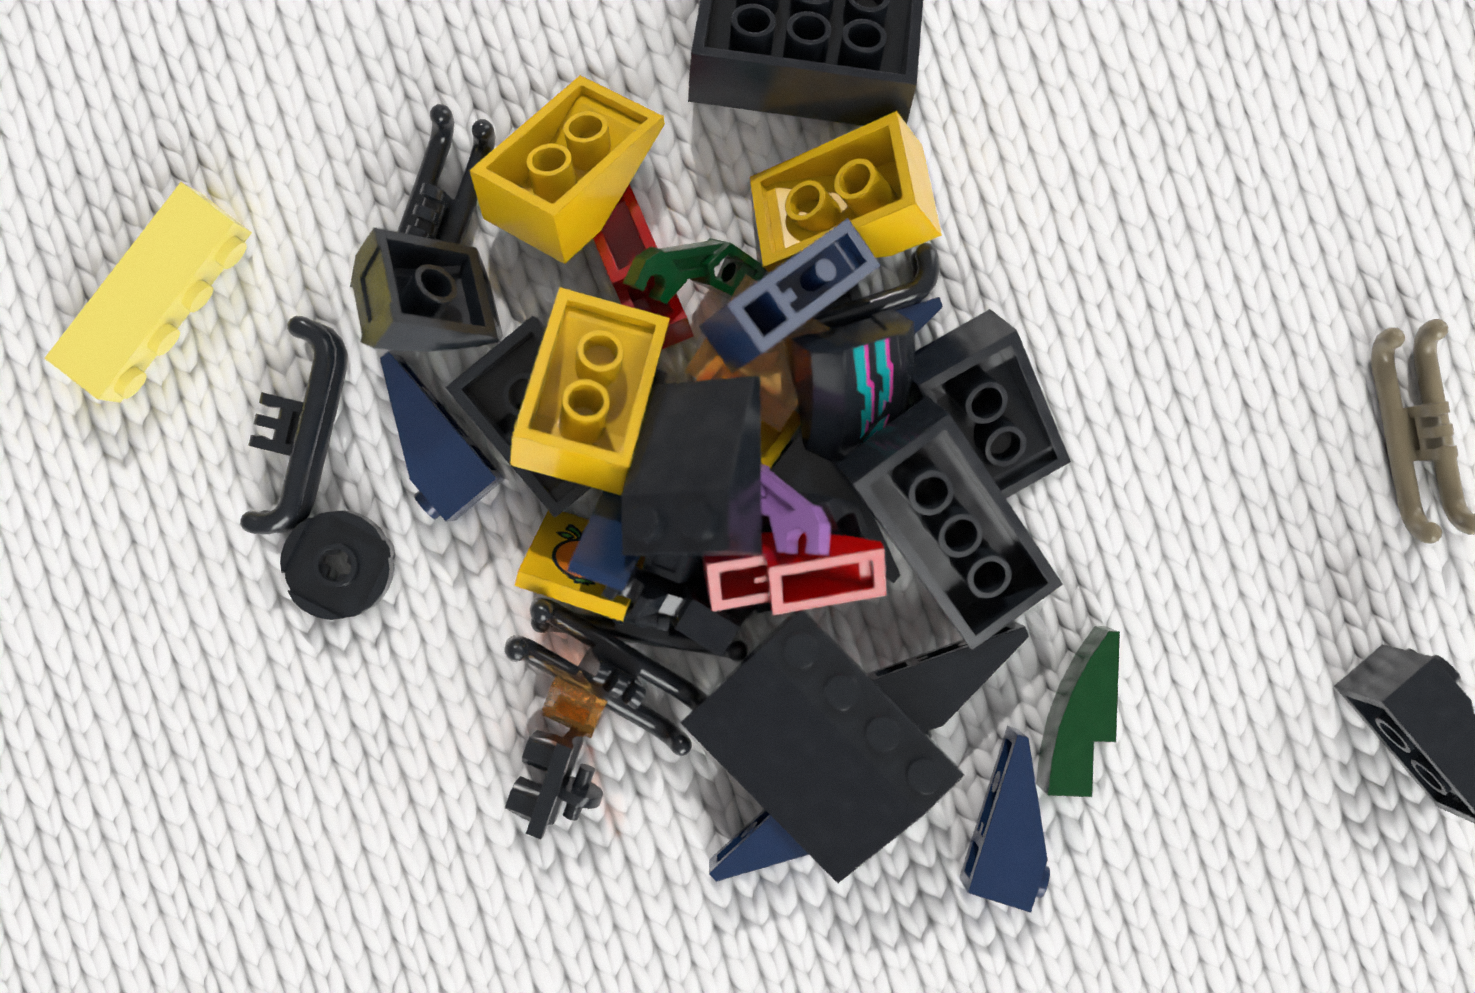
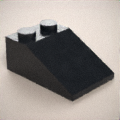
M991 309L985 311L915 351L914 376L910 395L914 405L924 397L929 396L950 414L1005 498L1012 496L1071 462L1018 331Z
M533 315L445 387L509 464L512 436L546 331L543 323ZM512 466L554 518L592 488Z
M753 375L652 385L622 493V555L657 558L761 555L760 377Z
M1382 644L1334 687L1438 808L1475 824V713L1471 699L1457 684L1461 680L1459 673L1448 661L1439 655L1429 656L1417 653L1410 648L1404 650Z

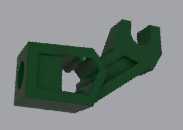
M709 238L704 242L665 248L649 247L634 258L623 283L631 288L644 291L649 278L653 275L654 286L648 297L665 304L688 281L687 279L727 299L733 300L763 279L766 269L763 267V264L734 244ZM724 259L717 276H715L714 268Z

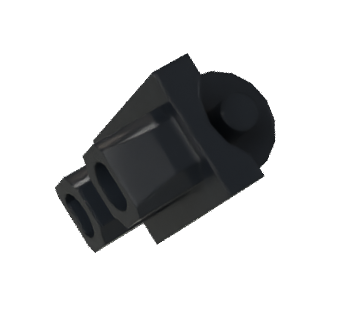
M571 728L562 737L557 734L536 730L527 740L522 755V762L546 771L543 784L520 776L515 781L505 805V809L530 821L526 834L541 840L547 825H552L556 822L563 801L566 802L563 816L573 821L578 820L582 808L593 809L600 806L603 791L591 782L595 768L587 764H580L576 777L572 776L586 736L585 733Z

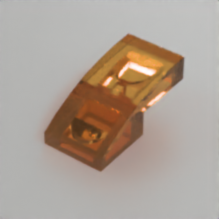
M556 676L542 708L544 712L542 715L570 729L573 728L583 732L587 737L591 738L608 700Z

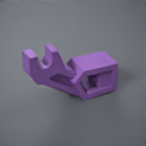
M761 464V515L767 514L770 517L777 551L798 554V538L805 532L807 535L806 553L828 555L830 523L822 508L812 505L772 473L769 466Z

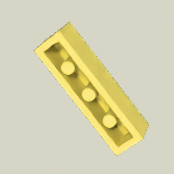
M180 182L44 359L98 400L121 403L123 399L132 397L143 386L147 377L144 372L156 356L165 354L174 346L180 335L178 328L190 312L193 313L200 310L208 302L213 293L211 285L224 269H230L242 258L247 248L245 241L252 232L205 195Z

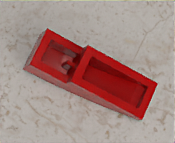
M629 184L602 230L593 239L621 305L670 318L661 349L663 350L694 337V334L677 293L667 304L648 297L654 286L653 275L649 278L644 291L631 288L623 283L634 258L649 247L657 248Z
M773 532L762 533L761 555L702 556L705 585L712 612L769 602L772 614L778 615L886 596L883 544L879 541L830 534L829 554L817 555L806 553L807 535L802 533L798 538V554L778 552Z

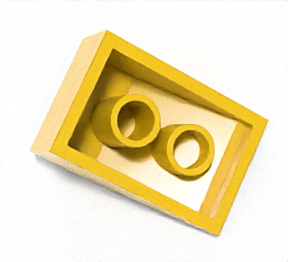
M579 75L469 170L483 219L561 263L566 264L602 230L664 127V116Z
M897 111L749 177L762 263L768 272H772L847 218L875 258L893 256L942 236L923 145Z
M559 287L512 436L510 465L621 495L670 318Z

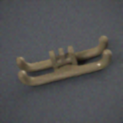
M1432 319L1424 323L1418 329L1414 339L1413 355L1422 400L1421 405L1403 408L1394 356L1395 350L1402 346L1405 341L1404 332L1396 327L1385 329L1376 336L1371 352L1373 378L1401 519L1406 529L1415 539L1428 544L1440 540L1442 529L1438 524L1430 522L1424 513L1414 461L1433 460L1440 500L1448 520L1458 531L1468 535H1475V513L1469 510L1463 493L1457 462L1459 454L1457 445H1454L1452 435L1455 433L1453 423H1450L1448 413H1450L1449 402L1445 399L1437 356V343L1448 333V325L1441 319Z

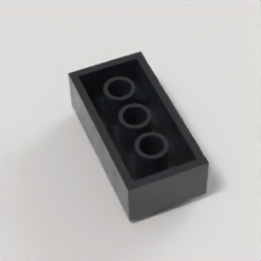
M929 396L924 397L836 462L839 469L948 621L972 650L1063 585L950 414Z

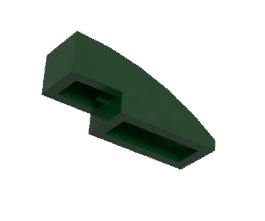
M1094 626L1077 650L1059 684L1047 716L1039 751L1036 785L1048 796L1092 797L1094 742H1116L1120 631L1106 626Z

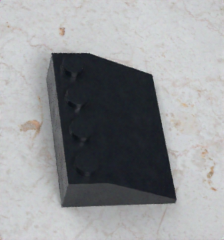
M700 0L691 50L688 102L860 126L867 125L897 111L907 124L917 86L923 0Z
M805 610L792 612L681 721V724L837 884L922 818L965 775L957 764Z

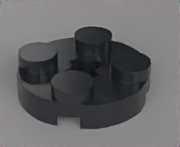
M346 510L320 513L313 518H308L299 523L287 537L280 557L281 573H285L286 583L290 588L287 591L293 602L310 615L326 620L355 617L377 605L387 593L394 576L395 547L391 540L385 536L382 529L364 515ZM342 550L348 555L347 563L351 565V570L349 574L343 573L337 579H333L329 576L331 566L325 563V559L328 554L336 556Z

